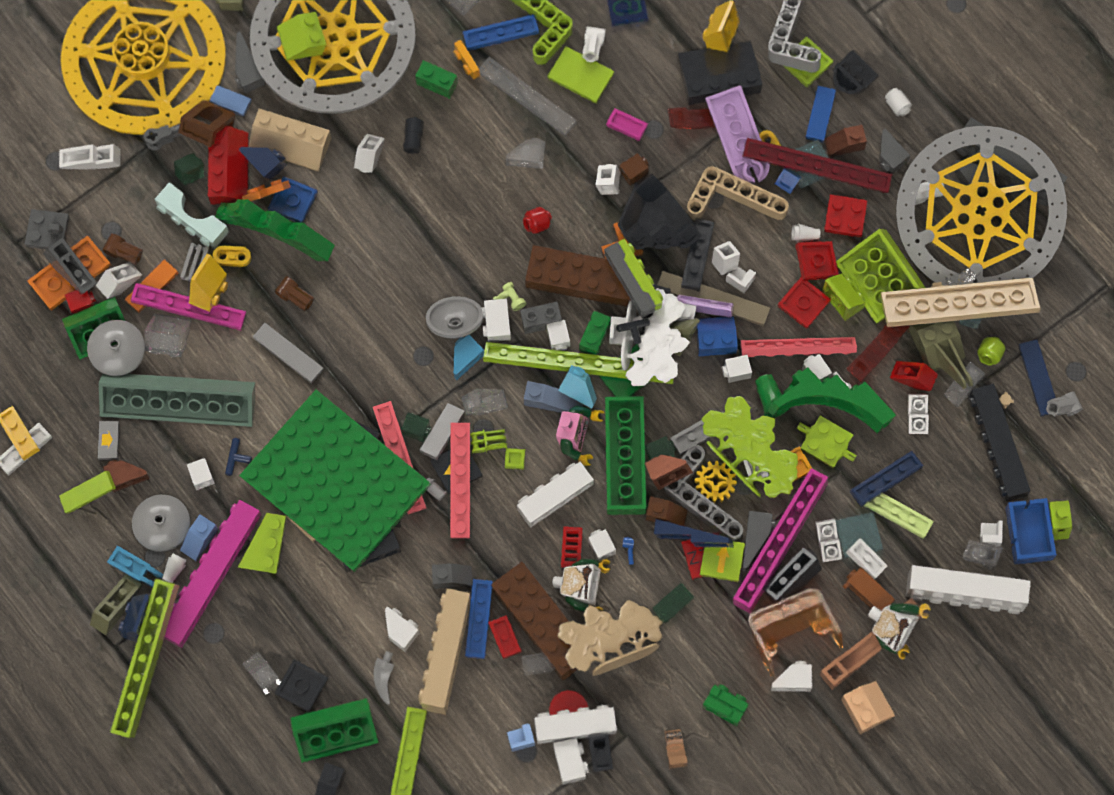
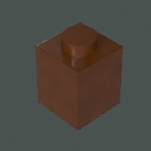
M638 153L619 165L621 175L629 186L648 175L649 163L644 157L641 158Z

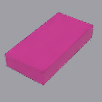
M614 108L606 126L640 141L648 123Z

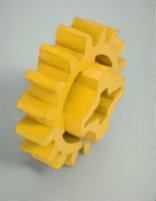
M709 461L707 468L702 465V472L697 471L696 475L699 478H695L694 483L699 484L695 489L697 491L701 490L700 493L703 496L705 495L707 499L711 498L713 503H716V499H719L721 503L724 497L729 499L730 493L735 492L732 486L737 484V481L733 480L736 474H730L732 470L730 468L726 469L725 463L720 466L718 461L715 462V465H712ZM713 471L709 476H705L708 472ZM714 479H717L718 485H714ZM705 487H708L709 490L711 491V493L708 492V491L705 489ZM722 488L726 489L722 493H718Z

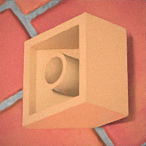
M876 681L860 686L843 695L841 699L860 734L895 717Z

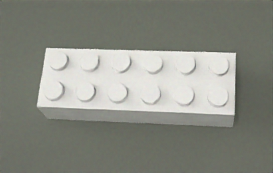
M912 565L908 573L906 597H910L914 601L927 599L935 604H940L943 601L949 602V605L952 606L966 604L974 609L988 607L990 611L1004 609L1008 610L1009 613L1019 614L1028 605L1030 581Z

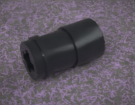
M417 117L408 118L405 121L403 151L409 154H417L421 149L424 121Z

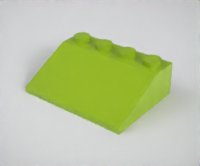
M879 228L836 261L845 278L848 277L853 283L855 291L863 295L865 299L864 306L876 324L885 319L881 292L926 288L888 231Z

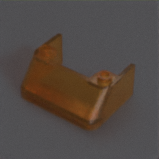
M809 588L754 611L748 617L749 627L758 652L771 677L775 676L771 658L775 657L778 653L776 641L811 627L818 636H826L832 633L839 648L843 647L842 631L821 592L815 588Z

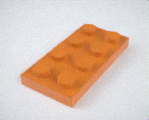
M88 235L71 247L93 278L111 266V263ZM51 264L27 281L50 311L66 300L65 294L76 290Z

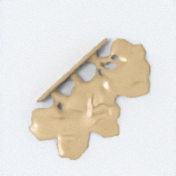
M627 600L620 609L618 620L612 619L610 613L600 612L596 607L589 605L584 613L585 625L572 621L562 623L559 627L558 637L565 643L571 644V648L565 656L570 667H576L578 670L585 672L589 669L591 662L594 660L599 661L601 665L592 672L595 676L642 659L659 648L658 644H651L642 647L646 639L652 642L661 640L662 634L659 628L663 622L658 616H653L650 609ZM637 631L641 632V639H638L639 642L635 638ZM629 637H632L634 642L630 641ZM629 642L635 645V651L623 655L620 649L623 643ZM593 652H596L599 657H595ZM606 652L618 653L619 657L605 661Z

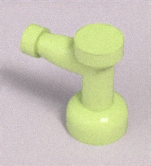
M509 282L502 287L504 291L497 297H493V299H506L510 297L513 311H518L525 307L527 303L523 298L518 297L513 288V283Z

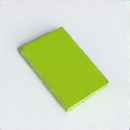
M565 46L550 71L548 79L596 104L613 77L614 71L595 61L587 62L586 59L582 58V54Z

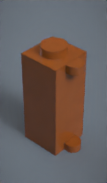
M862 567L857 571L855 569L852 570L847 576L848 580L843 585V588L847 589L849 587L871 609L875 606L882 611L885 607L894 603L895 599Z

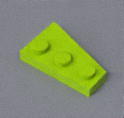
M266 513L238 568L277 574L287 516Z

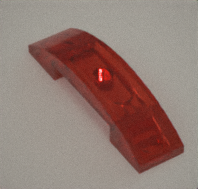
M686 107L668 108L669 123L672 128H716L709 108L687 110Z
M885 325L877 337L860 356H857L846 370L860 382L863 381L891 351L911 325L887 327Z

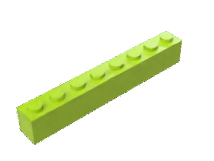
M155 579L111 733L135 738L179 589L177 584Z

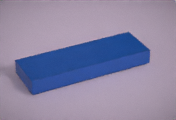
M822 86L817 87L805 139L824 142L835 97V89Z

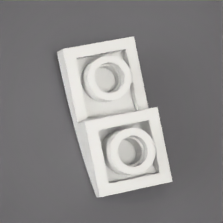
M908 394V433L928 434V394Z
M835 519L816 521L815 525L822 562L842 559Z

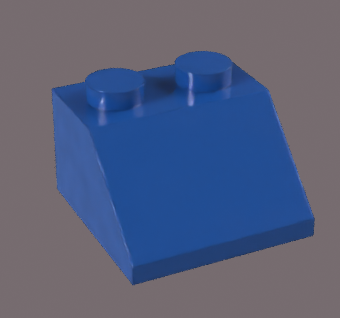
M734 316L731 318L699 319L700 322L696 328L698 356L737 354L738 345Z

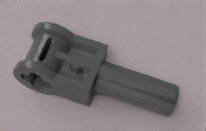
M180 124L170 128L166 125L157 129H148L144 133L147 147L155 151L159 150L163 145L173 142V138L182 135L178 133Z

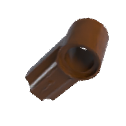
M113 233L110 234L102 249L105 254L113 258L119 257L134 265L139 263L143 253L141 248L127 243L122 237Z
M288 276L282 280L274 291L281 299L287 302L289 300L304 312L311 307L314 301L313 296L301 289Z

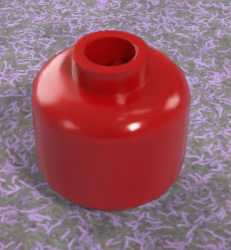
M543 207L531 209L525 213L522 220L524 228L533 234L545 231L550 227L552 216Z

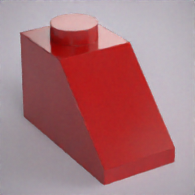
M896 361L890 378L916 390L931 391L938 374L925 363Z

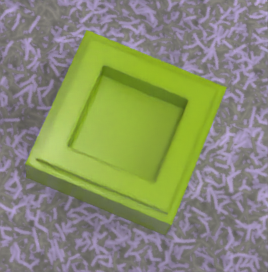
M506 448L505 469L524 470L525 449Z

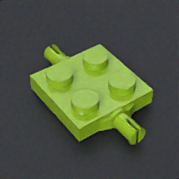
M821 415L811 428L802 422L799 423L797 429L806 434L805 441L800 447L801 450L831 468H834L838 460L843 456L854 462L857 455L847 450L853 434Z

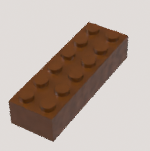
M533 245L525 279L526 288L628 307L631 299L607 259Z
M520 562L491 584L492 590L561 680L564 681L578 670L576 667L571 668L565 657L571 648V644L565 643L558 637L560 625L569 621L525 564Z

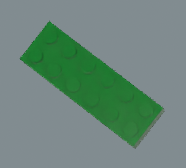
M644 396L605 397L607 515L646 514Z

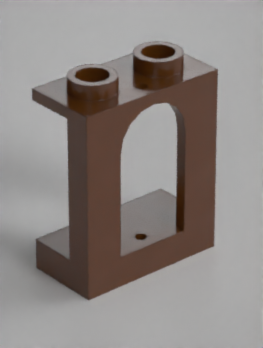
M203 99L181 116L178 133L212 147L215 143L216 134L226 126H234L236 114ZM199 115L200 117L212 121V123L208 125L202 121L195 119V117Z

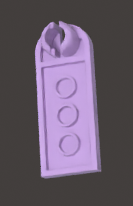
M741 85L705 98L733 175L751 184H755L749 169L753 167L758 183L764 180L769 172L770 164L742 157L746 138L759 141L761 139Z

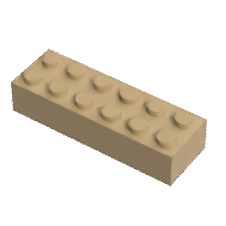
M447 589L446 594L441 596L440 605L442 613L438 612L436 624L438 630L433 632L431 642L434 648L428 654L429 670L424 672L423 681L425 688L420 690L418 699L420 701L419 704L422 705L424 710L443 715L447 713L471 605L470 593Z

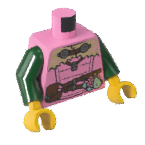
M573 406L568 412H562L556 438L563 454L578 460L583 466H590L591 464L587 460L593 459V456L591 454L581 455L589 417L592 421L602 422L603 420H600L598 415L599 413L604 414V411H591V409Z

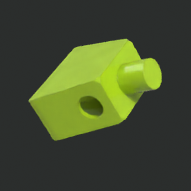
M1069 501L1049 502L1048 507L1054 540L1069 539L1072 530Z

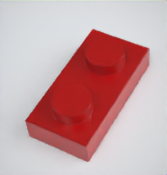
M507 615L488 622L503 659L521 653Z

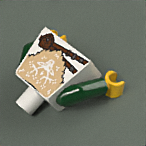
M582 558L570 567H565L563 577L555 576L553 578V587L561 588L560 594L565 597L566 602L574 609L585 613L589 605L595 606L600 572L608 573L610 571L609 568L603 567V564L609 565L610 561L604 559L602 562H599L598 560ZM596 607L599 611H603L601 607Z
M894 603L888 605L882 611L874 606L870 610L868 617L876 621L872 631L876 634L881 648L894 654L898 653L900 659H905L903 651L910 653L909 647L905 643L919 618L917 615L919 613L922 618H928L929 615L922 612L924 610H931L930 606L922 604L919 607L918 605L907 603Z

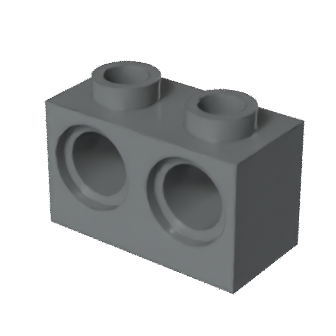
M558 302L520 310L525 334L547 330L546 324L562 321Z

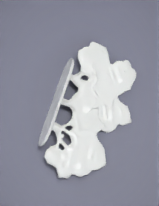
M656 289V291H660L664 299L662 301V308L655 311L648 318L650 325L645 327L644 334L640 336L642 342L638 344L640 347L639 351L631 354L633 346L631 330L624 331L621 364L625 371L629 368L630 359H633L634 365L625 375L628 380L632 381V386H645L653 376H656L658 380L664 383L674 379L678 374V363L674 361L671 355L682 352L690 343L686 338L681 337L678 329H670L669 327L670 323L681 317L686 310V306L678 301L677 297L673 294H665L663 289ZM632 301L628 304L625 323L643 319L640 315L636 317V308ZM637 357L643 358V360L639 361Z

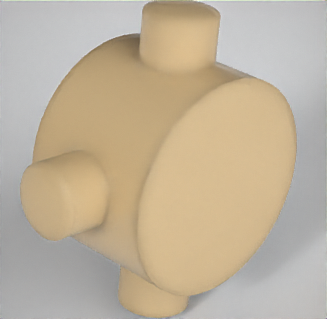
M1004 392L999 398L1003 409H1006L1010 403H1014V400L1011 399L1007 392Z

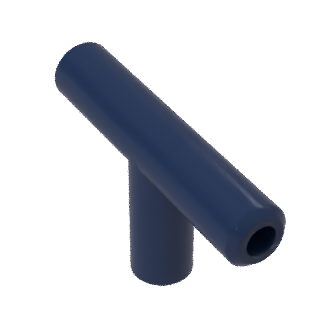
M238 438L232 439L225 471L227 476L233 475L235 461L248 464L252 461L251 456L237 454L240 443Z

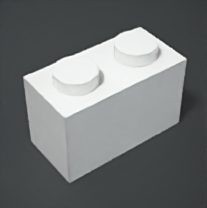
M507 299L484 301L485 307H481L483 319L486 318V325H483L484 337H488V342L510 341Z
M577 738L553 743L562 784L585 780V774L589 772L586 761L582 762L581 754H584L582 743H578Z

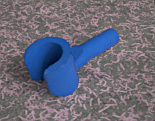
M624 537L622 547L628 548L629 565H633L634 540Z

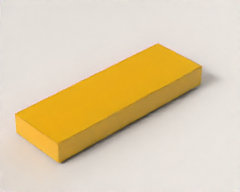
M13 406L0 413V423L24 461L40 451Z

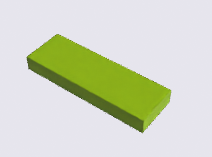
M104 471L59 495L65 513L69 514L116 488L110 472Z

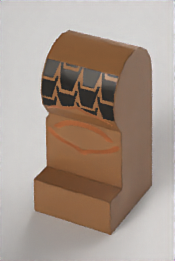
M681 729L665 731L669 769L687 766L688 762Z

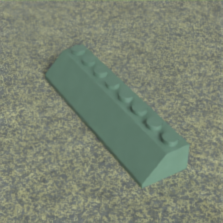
M103 373L99 381L100 417L253 426L255 382L140 374L109 376Z

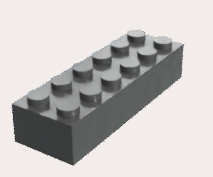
M971 117L964 128L985 125ZM986 138L985 141H986L987 143H989V142H990V139H989V138ZM969 145L956 150L962 156L971 157L980 152V145ZM994 146L993 153L1031 180L1038 177L1034 168L1021 156L1006 148ZM976 160L974 163L978 165L980 160ZM992 161L994 176H1000L1011 186L1025 183L1001 165ZM1058 171L1064 185L1068 177ZM1045 189L1038 191L1037 202L1043 206H1048Z

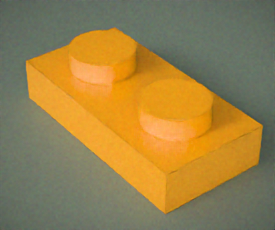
M461 40L455 42V50L453 52L457 60L463 62L465 73L471 75L473 80L480 76L479 68Z

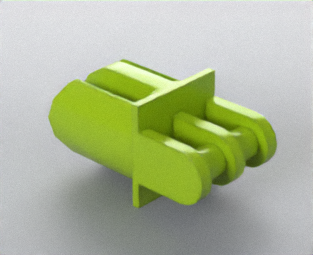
M505 429L487 432L483 430L470 433V437H472L470 443L473 445L472 453H487L489 450L508 448L507 443H504L507 440L504 435L506 433ZM484 436V439L478 440V437ZM485 444V447L479 448V445Z

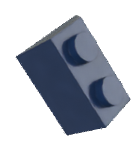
M241 147L239 149L262 176L270 180L288 165L284 161L286 157L276 149L260 147Z

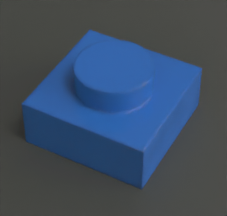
M784 168L775 184L791 194L801 177L790 169Z

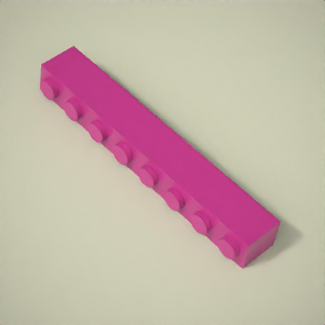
M812 468L810 469L733 598L735 606L751 614L764 592L763 588L771 581L827 487V476Z
M241 500L237 504L234 503L229 512L231 515L227 521L224 520L219 528V535L211 540L209 545L211 548L207 554L204 553L201 557L200 566L192 572L189 578L191 581L188 586L181 590L179 595L181 598L178 603H174L164 639L180 648L184 646L261 517L258 509Z

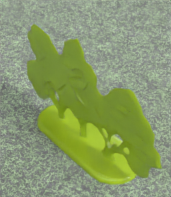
M741 396L727 399L725 413L710 410L701 418L704 423L703 433L720 439V446L718 448L710 441L706 443L758 497H761V494L753 485V481L764 483V491L769 498H776L781 493L790 495L793 490L792 482L797 479L798 471L796 466L798 464V455L788 450H771L770 445L775 441V433L772 431L775 427V418L761 416L756 420H751V407ZM728 436V439L725 442L724 437ZM732 447L737 459L732 463L722 453L723 449ZM743 460L749 461L753 466V474L749 477H745L736 468ZM756 466L759 467L757 472L755 471ZM768 472L769 476L762 478L761 475L758 477L757 474ZM771 480L769 484H767L765 481Z

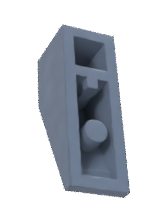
M527 381L524 406L562 413L563 411L568 412L573 406L582 407L583 404L558 391V388Z

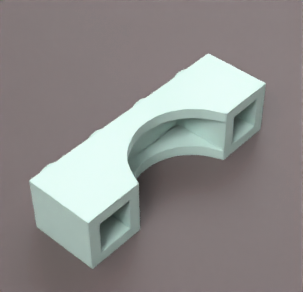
M168 183L155 198L156 208L161 213H168L172 216V221L177 225L182 224L185 226V230L190 235H197L202 244L207 247L210 245L215 249L229 233L227 226L213 215L204 219H195L188 216L184 211L186 201L184 193L171 183Z

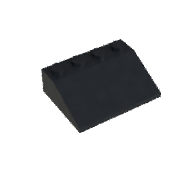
M751 41L731 44L728 52L706 48L678 53L688 105L706 103L705 98L740 85L745 96L761 93L762 80Z

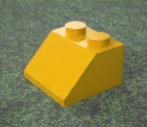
M730 0L716 7L714 14H711L709 26L703 33V40H705L707 48L728 52L740 23L734 1Z
M208 253L191 278L189 304L210 312L213 306H217L221 293H225L228 282H226L227 273Z

